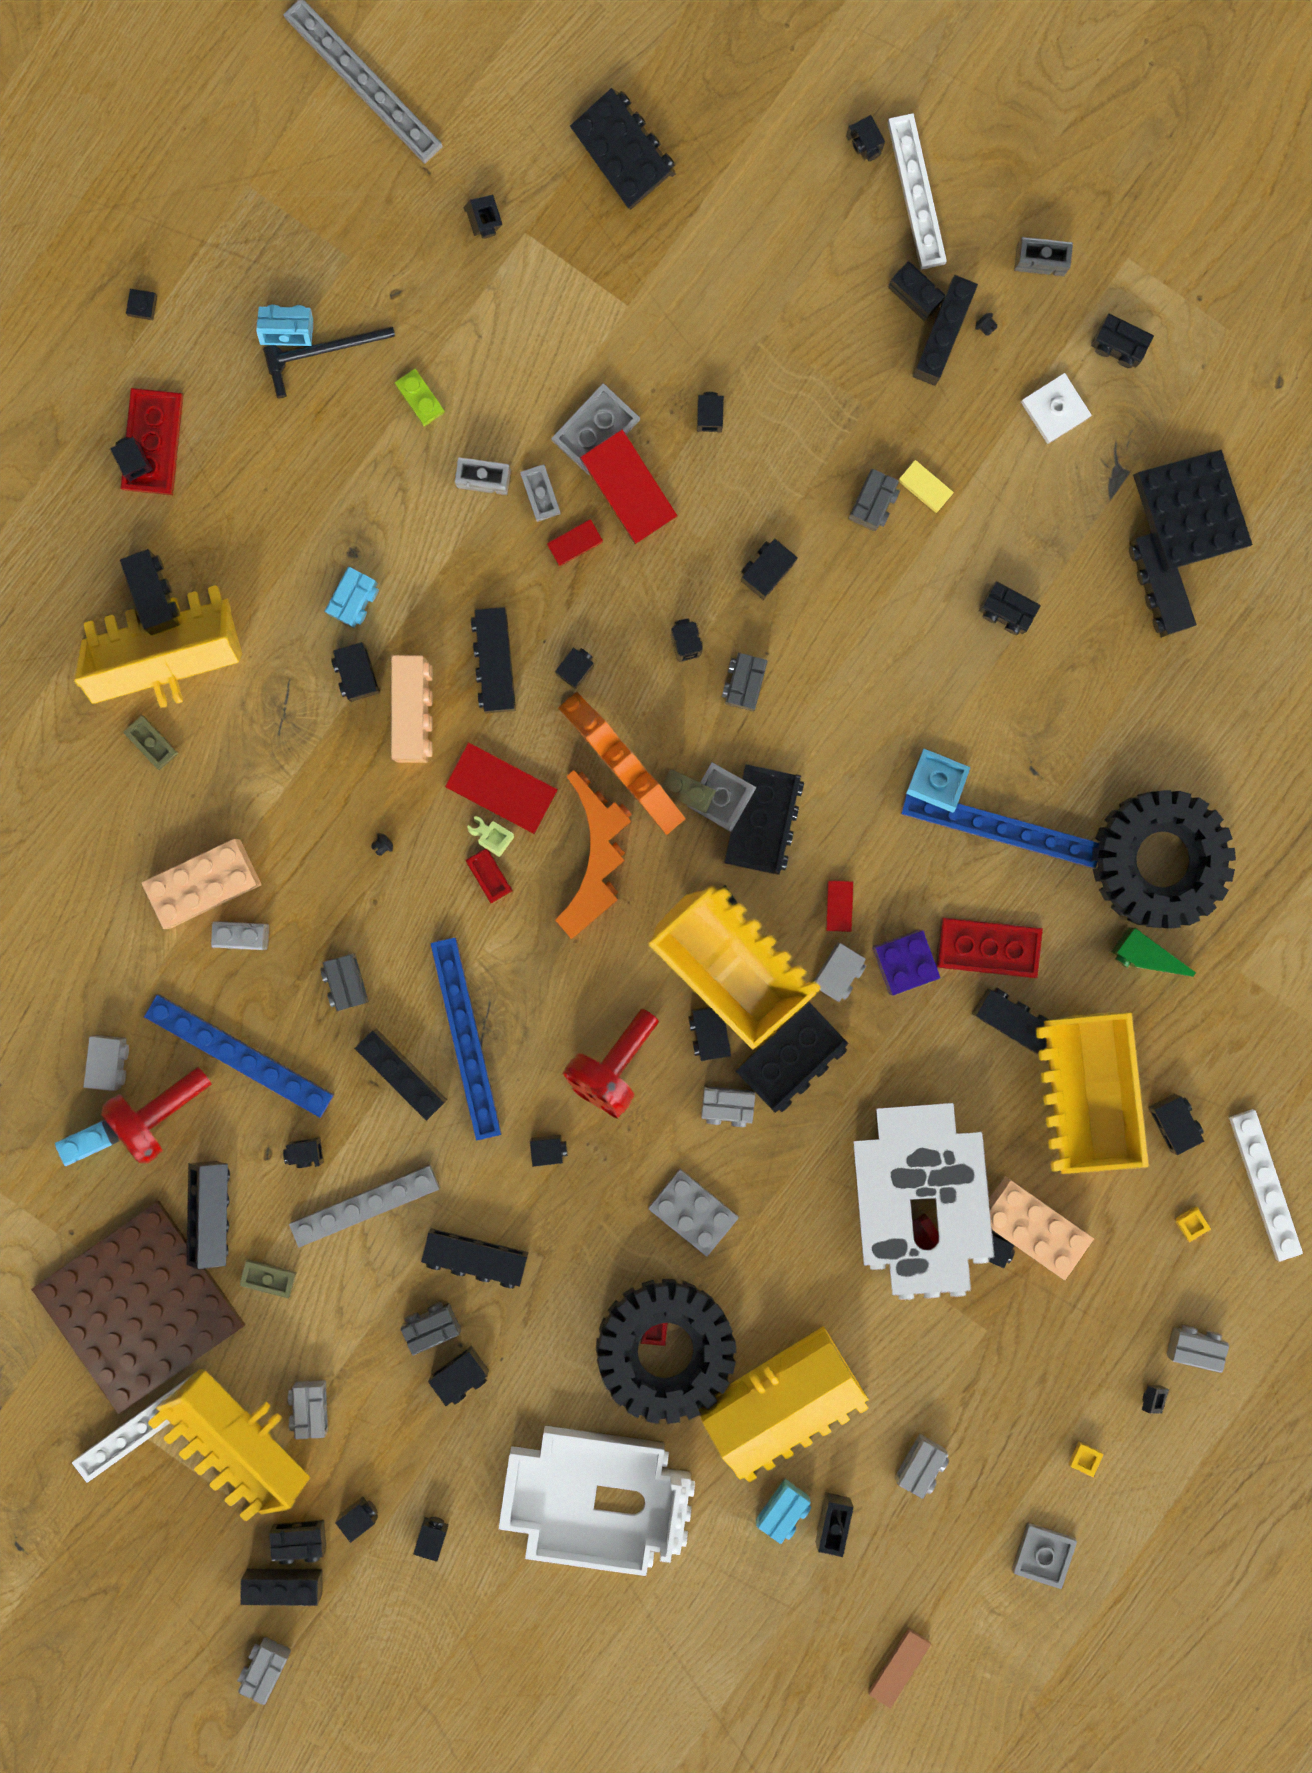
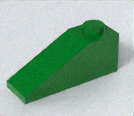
M1128 927L1111 951L1117 956L1115 960L1126 968L1130 965L1132 967L1194 977L1196 974L1195 971L1136 928Z

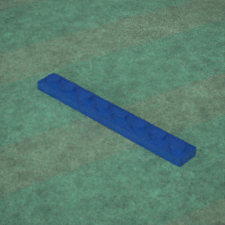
M905 795L901 815L1090 868H1096L1098 861L1092 860L1093 848H1099L1100 843L962 804H957L955 811L950 812L911 795Z
M455 937L430 943L476 1141L499 1136L502 1133L457 939Z
M156 995L144 1016L146 1019L319 1118L322 1117L334 1096L329 1091L161 995Z

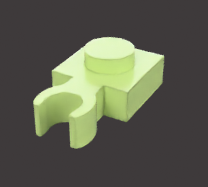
M475 816L474 822L480 826L474 829L468 825V832L474 836H481L478 840L479 844L500 857L513 840L514 834L494 821L488 827L480 817Z

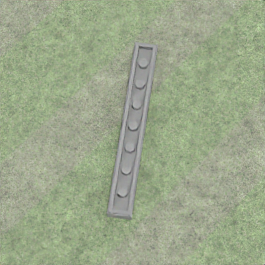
M298 0L283 14L290 25L424 164L443 147L442 143L305 0Z

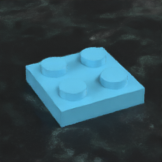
M923 749L906 794L954 812L971 767Z

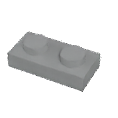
M543 464L520 472L536 521L539 522L560 515L561 513L545 465Z

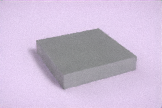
M712 762L700 782L716 790L707 812L703 813L689 805L687 806L725 829L732 831L756 787Z
M1027 1522L1012 1571L1016 1575L1062 1589L1077 1540Z

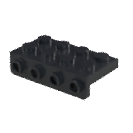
M611 88L574 121L570 127L628 209H632L669 176L674 177L677 173L673 169L675 163L667 153L663 155L658 148L661 143L652 132L648 134L643 127L646 125L645 120L637 111L633 113L629 107L631 101L623 91L619 93Z
M745 764L742 779L755 786L756 789L730 833L724 863L780 875L781 870L785 871L787 867L788 856L784 854L786 845L791 846L794 831H790L791 821H796L799 806H795L797 796L802 795L804 782L800 781L801 775Z
M808 1001L735 1071L774 1113L778 1110L783 1112L791 1105L792 1101L790 1099L796 1093L801 1095L810 1087L809 1081L815 1075L820 1077L828 1070L829 1066L827 1064L833 1058L838 1060L847 1052L846 1046L848 1042Z

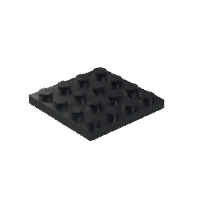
M1222 449L1140 471L1133 475L1164 572L1253 545Z

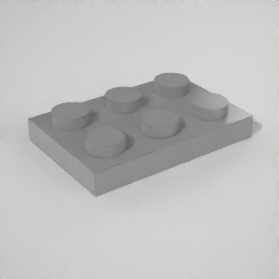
M603 383L551 440L589 475L580 457L622 429L627 435L640 421V417Z
M681 1169L677 1171L648 1207L652 1213L705 1256L711 1253L739 1218L737 1214Z

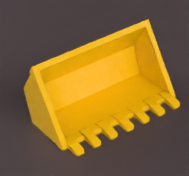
M215 585L208 588L211 603L201 606L196 591L188 593L190 609L182 612L180 611L177 598H171V601H175L178 606L180 616L177 618L180 625L152 636L144 630L142 623H139L134 609L125 612L128 627L118 629L114 615L106 616L104 620L108 633L98 635L93 621L85 622L84 629L87 639L81 641L74 681L78 686H81L92 704L154 687L158 703L163 708L167 706V698L162 684H170L173 699L176 703L183 702L178 679L238 663L243 653L231 615L228 598L222 600L218 586Z

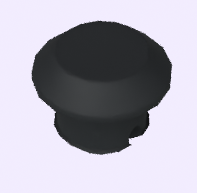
M986 313L976 322L975 330L981 329L986 336L997 329V324L992 319L993 313Z
M378 833V839L371 844V848L373 850L378 848L375 853L379 856H382L387 850L392 852V842L385 834Z

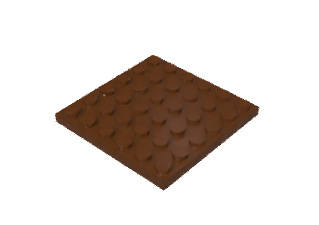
M160 1201L147 1208L31 1289L118 1414L246 1325L207 1268L196 1269L186 1265L187 1240Z

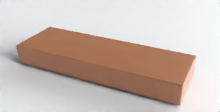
M908 1628L869 1689V1695L891 1709L930 1647V1641Z

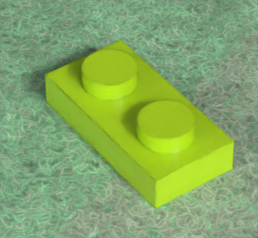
M413 369L395 382V385L424 427L445 413L416 369Z

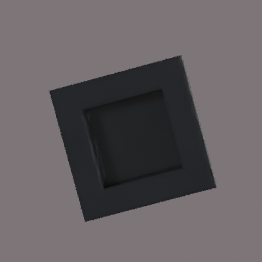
M130 289L126 314L129 317L154 320L157 302L156 293Z
M1148 1385L1142 1398V1410L1150 1414L1163 1413L1169 1389L1161 1385Z

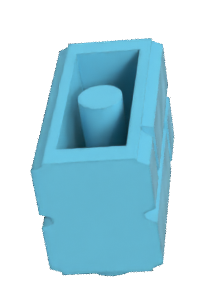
M274 304L267 307H259L256 329L260 345L312 346L314 322L311 308H305L302 305L280 307Z
M348 566L325 612L352 628H355L356 624L361 625L367 615V611L364 610L369 601L373 602L379 592V589L376 588L378 583Z
M104 1120L56 1142L55 1147L63 1164L67 1166L119 1142V1138Z
M784 1479L755 1519L756 1526L780 1544H782L785 1538L789 1540L796 1531L795 1524L800 1518L804 1519L811 1510V1501L808 1494L797 1488L787 1479Z

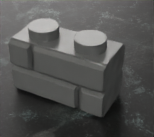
M1022 237L1016 248L1014 271L1047 275L1053 273L1056 276H1065L1071 266L1073 242Z
M871 469L848 519L872 531H876L879 525L884 527L890 515L886 509L889 503H895L900 493V490L896 488L899 481L875 469Z
M738 653L736 659L731 658L728 673L732 674L730 683L725 682L722 697L726 698V705L755 711L768 660Z
M355 953L323 962L324 967L320 971L324 983H329L331 992H328L327 996L331 1007H335L336 1011L369 1002Z
M438 1302L427 1308L429 1312L420 1316L416 1312L404 1319L405 1323L401 1326V1332L413 1356L460 1335L461 1327L449 1303L442 1305L441 1302Z

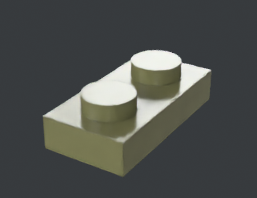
M143 715L123 732L158 770H161L178 754V751Z
M672 769L669 770L662 785V789L668 796L703 813L707 812L716 793V790Z
M248 1259L245 1263L239 1286L289 1299L297 1272Z

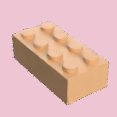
M392 656V760L396 762L428 763V757H432L433 754L432 741L428 739V731L433 729V719L428 714V706L433 704V693L428 688V681L433 680V668L423 656Z
M239 839L230 840L142 882L163 929L173 928L262 885Z
M1006 1176L988 1200L991 1229L1063 1280H1066L1094 1240L1086 1232Z

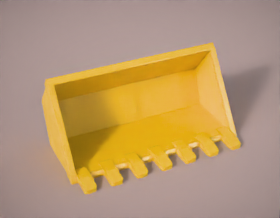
M712 886L705 890L685 895L657 924L649 945L754 1049L814 997L821 987L815 981L806 983L801 978L806 974V971L801 966L791 967L786 962L790 960L791 956L786 951L776 952L771 947L776 943V940L771 935L762 937L756 931L761 927L757 920L746 921L741 916L745 913L746 909L741 904L731 905L726 900L731 895L726 888L716 890Z
M1132 1013L1084 1014L1044 1021L1045 1026L1037 1028L1036 1035L1037 1038L1046 1037L1047 1049L1039 1050V1060L1049 1061V1071L1041 1073V1080L1043 1083L1051 1082L1052 1093L1045 1094L1043 1098L1045 1105L1053 1104L1054 1115L1046 1117L1047 1127L1056 1126L1057 1137L1049 1139L1048 1143L1049 1149L1058 1148L1059 1159L1051 1161V1170H1061V1174L1149 1167Z
M823 1326L729 1384L724 1394L721 1392L717 1393L715 1396L717 1402L712 1407L707 1409L703 1406L699 1409L702 1423L723 1460L731 1467L740 1480L745 1478L748 1482H752L757 1478L755 1470L762 1466L767 1471L771 1470L776 1466L773 1459L781 1454L785 1459H789L794 1455L792 1447L799 1443L804 1448L808 1447L813 1443L810 1436L818 1431L822 1436H826L831 1432L828 1425L836 1420L841 1425L845 1424L850 1420L847 1413L857 1408L859 1413H863L868 1409L865 1402L869 1399Z
M201 1368L173 1394L156 1406L158 1412L148 1421V1424L153 1429H156L166 1419L174 1426L163 1438L168 1444H172L181 1435L189 1441L179 1452V1455L184 1460L188 1459L197 1450L202 1454L204 1459L194 1468L198 1475L205 1473L211 1466L219 1472L209 1484L213 1490H218L227 1481L235 1488L225 1497V1502L229 1506L234 1505L242 1497L250 1503L240 1513V1517L244 1521H248L257 1512L262 1515L291 1508L295 1502L294 1499L311 1478L268 1433L282 1417L276 1413L261 1426L257 1420L269 1410L270 1405L267 1402L263 1403L250 1415Z

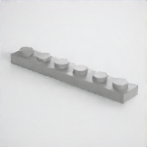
M431 1165L293 1221L289 1226L299 1248L440 1189Z

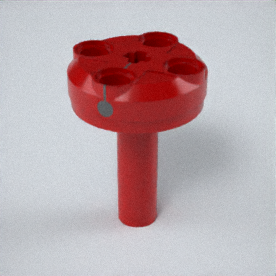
M640 1009L601 1063L585 1054L578 1053L570 1060L562 1073L567 1082L572 1086V1090L582 1099L618 1119L627 1110L635 1096L631 1088L619 1076L658 1025V1019L647 1010Z
M197 1067L137 1112H134L126 1100L119 1094L103 1104L101 1115L134 1159L139 1163L149 1164L158 1157V1154L163 1152L156 1139L150 1133V1130L212 1084L204 1072Z

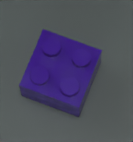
M916 930L872 947L888 993L892 996L941 978L923 930Z

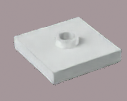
M1065 373L1021 401L1047 444L1092 416Z

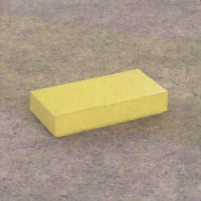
M916 460L898 480L935 513L940 510L954 493Z

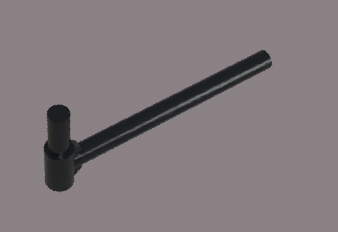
M393 326L282 352L276 345L264 347L263 351L268 371L272 376L277 398L287 397L281 374L286 366L285 362L396 337Z

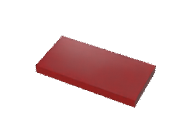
M131 388L126 437H133L140 443L153 470L132 481H129L122 474L120 489L123 491L173 496L183 404L182 393Z
M623 429L580 457L583 465L634 544H637L677 517L676 512Z
M469 742L445 785L451 791L533 834L536 833L558 789Z
M941 918L936 967L1038 978L1043 928Z

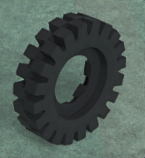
M1171 790L1138 794L1137 797L1128 798L1120 803V808L1112 810L1104 819L1108 824L1106 827L1099 828L1095 837L1096 840L1100 841L1099 848H1093L1092 860L1098 861V868L1093 869L1095 881L1101 882L1103 885L1099 891L1104 900L1113 903L1111 908L1117 914L1127 916L1128 921L1137 925H1146V927L1181 928V925H1192L1200 921V916L1211 914L1217 908L1214 902L1223 901L1229 891L1224 887L1225 882L1233 881L1235 869L1228 868L1229 861L1236 860L1235 848H1228L1227 841L1233 839L1229 827L1221 828L1220 823L1224 819L1217 810H1208L1209 803L1200 797L1191 798L1190 793L1182 791L1172 792ZM1156 832H1169L1176 835L1183 841L1189 854V864L1185 875L1179 882L1169 887H1157L1148 883L1142 877L1137 867V852L1141 843L1148 836Z
M662 1279V1283L656 1284L654 1280L641 1283L642 1288L635 1290L632 1287L623 1293L624 1298L620 1302L615 1300L608 1309V1317H603L599 1327L600 1336L596 1340L597 1363L606 1389L610 1391L613 1400L619 1406L623 1405L627 1413L636 1418L642 1415L645 1416L647 1422L659 1424L660 1419H666L667 1424L680 1423V1417L685 1415L690 1420L700 1415L699 1409L703 1406L707 1409L712 1407L717 1402L715 1397L717 1393L721 1392L724 1394L730 1383L727 1378L729 1374L734 1373L736 1364L733 1358L734 1353H736V1342L732 1335L733 1330L719 1305L714 1302L709 1294L704 1290L699 1291L695 1285L685 1281L679 1284L675 1279ZM661 1323H672L682 1327L689 1334L693 1343V1355L689 1365L678 1375L668 1378L657 1377L647 1372L641 1365L638 1357V1346L644 1333L651 1327Z

